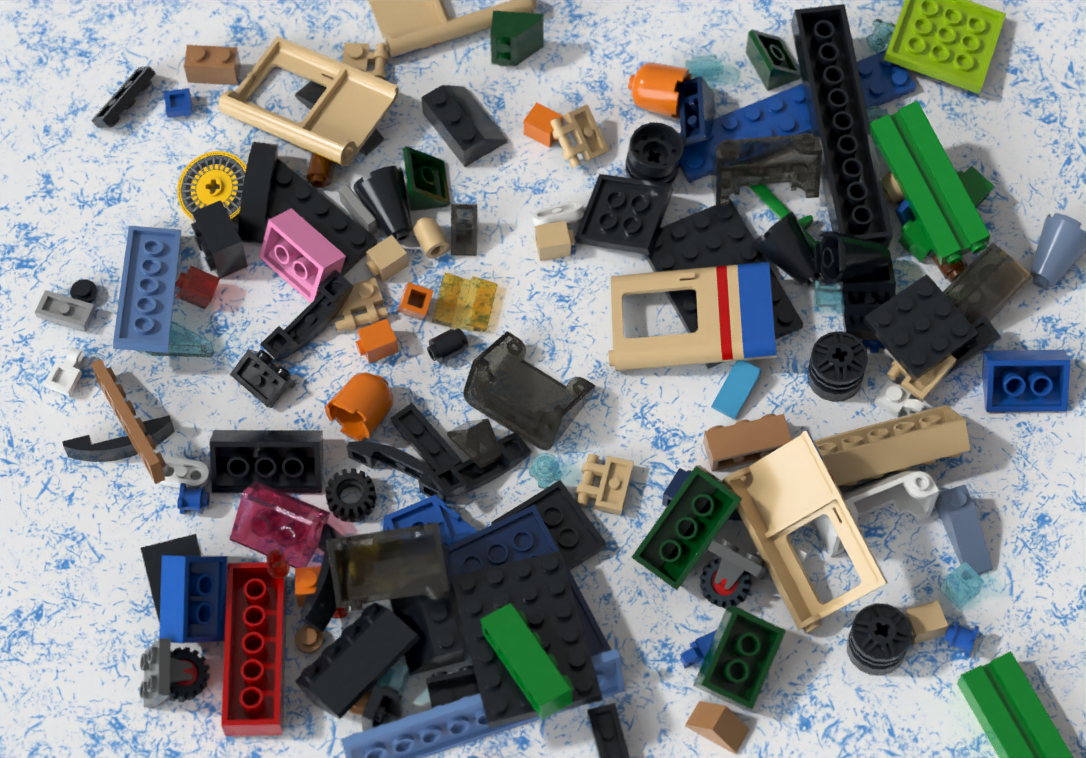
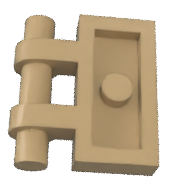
M344 43L342 63L386 81L387 73L384 69L385 64L388 62L387 45L385 43H378L376 51L370 52L369 44ZM368 64H375V69L368 71Z
M588 104L563 115L567 123L565 126L562 125L559 117L550 121L554 130L552 133L555 139L558 138L564 150L562 154L565 160L568 159L572 168L581 164L577 156L579 153L582 154L584 161L587 162L610 151ZM571 132L577 146H572L567 133Z
M376 278L352 284L354 287L351 294L334 318L344 317L342 320L335 321L337 332L346 329L352 331L356 329V326L369 322L374 324L379 322L380 319L388 317L386 307L375 309V307L383 305V298ZM363 310L367 311L366 313L352 316L353 313Z
M951 355L915 381L894 360L891 364L892 368L886 375L893 381L900 374L906 376L901 382V386L923 402L956 364L957 359Z
M588 454L587 462L583 463L582 466L583 478L581 484L577 486L576 495L578 498L576 502L580 507H586L588 499L594 498L596 499L595 509L622 515L634 461L607 456L605 465L597 464L599 456ZM595 476L602 477L599 487L592 486Z

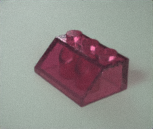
M256 481L242 493L229 540L277 561L284 562L291 567L305 568L318 547L323 524L327 523L330 512Z

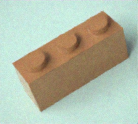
M767 414L758 420H740L731 426L723 427L718 425L711 427L704 433L703 444L711 471L759 461L790 442L792 438L784 414Z

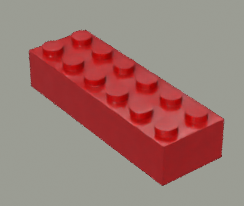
M284 562L228 563L221 727L225 736L283 735L288 575Z

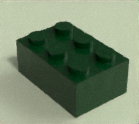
M736 606L726 608L693 686L740 709L752 710L786 630Z

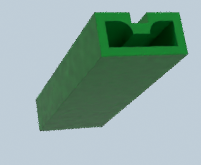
M918 100L900 108L895 114H888L871 122L870 133L940 265L942 266L946 263L949 265L955 264L963 258V255L971 251L974 254L984 250L989 243L990 234Z
M1011 651L991 660L990 663L984 666L980 665L961 674L957 685L999 758H1073Z

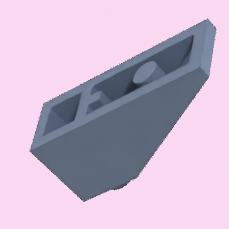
M966 485L939 492L935 507L965 577L969 578L991 571L993 567L977 510Z

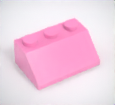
M292 208L268 221L259 258L310 303L321 294L317 288L335 270L341 273L346 258L338 248Z

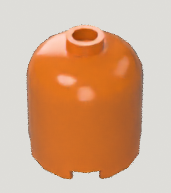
M654 62L643 64L636 74L631 75L629 79L628 89L632 90L634 104L643 110L679 119L678 83L691 79L690 69Z
M367 372L358 373L325 406V412L331 422L335 419L343 427L340 431L344 435L356 441H362L364 438H370L390 412L393 406V394L388 386V382L382 376Z

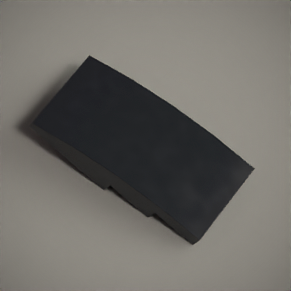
M892 259L884 270L839 283L844 332L853 334L859 340H878L863 322V319L896 295V280Z

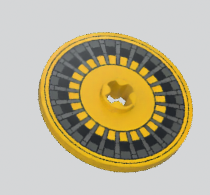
M224 151L208 152L192 160L183 170L177 186L178 201L184 213L194 221L192 212L221 200L231 221L236 219L240 214L247 167L245 163L237 156ZM215 184H217L220 189H216L213 194L210 188H214Z

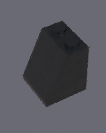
M196 534L141 547L159 623L162 555L204 556Z

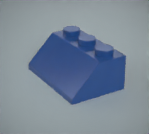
M983 350L982 382L986 412L1067 411L1071 360L1064 350Z
M162 555L159 638L171 639L172 643L225 641L227 556Z

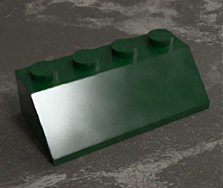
M695 466L631 558L675 590H678L742 498L702 466Z

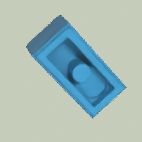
M745 360L736 361L711 408L735 420L760 380L762 370Z

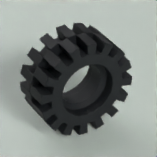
M351 468V473H347V469H343L342 475H339L337 472L334 474V480L329 479V487L326 486L325 489L326 500L330 512L333 511V515L336 518L340 516L341 521L346 522L347 518H350V522H355L356 517H359L361 521L365 519V513L368 516L372 513L371 507L375 508L376 505L375 486L372 483L371 477L369 475L365 476L364 471L360 470L358 474L356 469ZM349 487L358 488L362 493L361 498L352 504H347L340 498L342 491Z

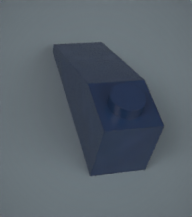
M699 76L678 83L681 138L684 147L707 140L715 115L714 92L704 78Z

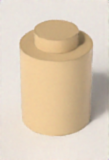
M423 217L416 222L413 233L426 257L436 258L443 255L450 245L436 219Z

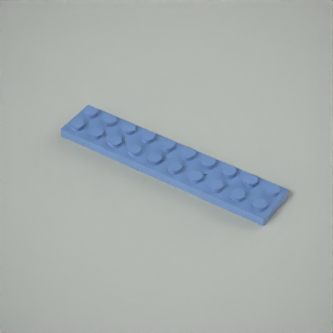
M617 649L592 656L591 659L602 699L624 692L621 658ZM479 693L463 697L446 705L436 706L433 709L418 714L408 715L403 719L388 724H381L360 733H353L348 737L342 738L341 742L346 758H425L540 720L541 718L538 716L488 728ZM567 710L558 711V712L554 713L553 715L558 714V713H561V712H564V711H567Z

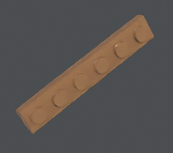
M101 359L92 362L91 365L97 383L155 484L164 481L165 477L162 469L166 468L165 461L160 452L155 454L154 450H156L150 434L144 435L146 429L140 417L135 419L136 412L131 401L125 402L126 394L121 384H115L117 379L112 368H106Z

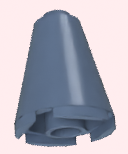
M1055 213L1053 217H1051V214L1047 215L1030 271L1033 277V284L1043 289L1053 287L1086 252V232L1080 228L1082 223L1060 213Z

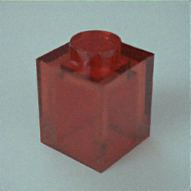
M190 266L186 273H180L176 281V287L179 288L176 297L205 310L212 301L220 278Z

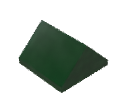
M753 29L748 32L746 54L767 91L801 78L800 70L781 37Z
M405 146L403 148L410 210L417 211L449 206L450 198L444 160Z

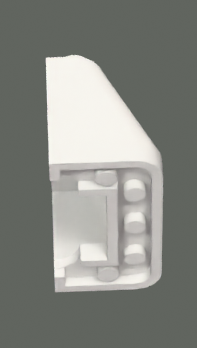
M893 471L881 478L871 480L841 494L856 523L859 517L891 504L894 505L898 515L904 514V512L911 513L919 522L930 517L939 489L932 477L925 472ZM823 514L814 519L812 522L830 557L843 553L845 548L829 517Z

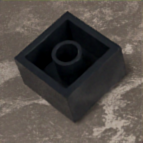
M221 200L192 212L194 223L190 225L195 235L194 239L199 250L203 251L206 256L204 259L210 272L215 270L218 278L221 279L248 267L242 240Z

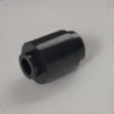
M457 328L455 330L450 329L430 339L427 351L433 361L437 360L442 364L463 353L464 349L469 345L463 331Z

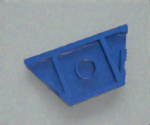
M436 495L384 516V536L381 539V559L377 572L381 578L430 558L435 555V552L478 531L464 521L459 514L450 509Z

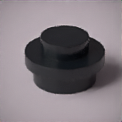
M81 279L72 285L70 294L74 299L92 303L97 296V288L91 280Z

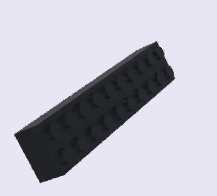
M845 4L795 9L791 28L832 231L883 243L888 248L893 232L874 141L870 133V122Z

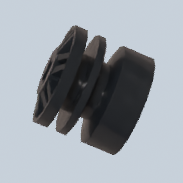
M650 122L636 129L630 139L625 161V172L628 178L666 184L674 183L684 152L683 140L680 134L673 127L657 122Z
M842 331L827 333L816 341L812 349L807 371L808 384L816 395L831 402L845 401L855 396L861 388L868 362L867 349L862 341L853 334Z
M875 603L864 607L856 615L847 639V653L851 662L860 671L869 675L883 676L897 669L903 661L912 638L911 625L908 618L898 608L889 604Z

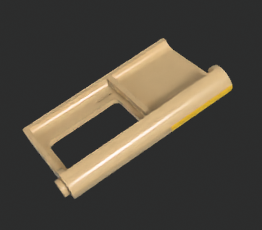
M277 36L237 90H228L220 96L219 109L221 113L338 164L347 166L352 162L397 99L399 88L398 85ZM272 68H282L327 87L302 122H295L248 102Z

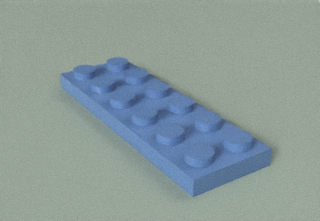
M129 226L113 349L168 353L181 230Z

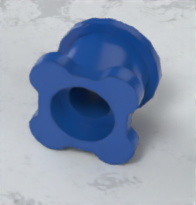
M186 483L180 484L177 502L180 514H185L186 510H195L202 514L204 508L208 509L210 493L205 492L204 486L196 489L186 488Z
M956 621L954 626L949 624L944 640L948 641L947 647L951 648L953 646L964 650V656L968 657L972 651L979 626L975 625L974 629L959 625V621Z

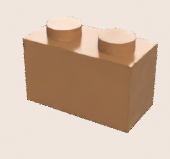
M187 45L184 69L188 83L238 85L241 63L237 47Z

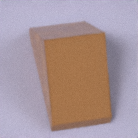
M703 701L698 702L685 724V727L733 754H736L749 732V728L727 706Z

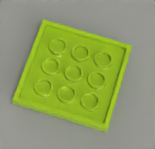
M904 0L883 60L980 94L1006 13L970 0Z

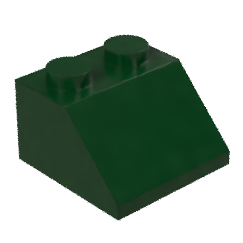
M493 11L490 33L491 64L504 67L509 65L517 66L544 46V14Z

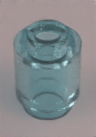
M716 54L691 57V60H685V68L690 69L689 73L692 74L691 79L702 76L705 81L719 79V74H723L722 59H717Z

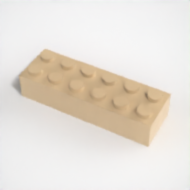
M947 405L814 440L837 486H852L857 484L858 480L865 478L878 479L883 477L884 473L907 471L910 469V466L933 464L936 462V459L959 457L962 455V452L971 450L966 420Z

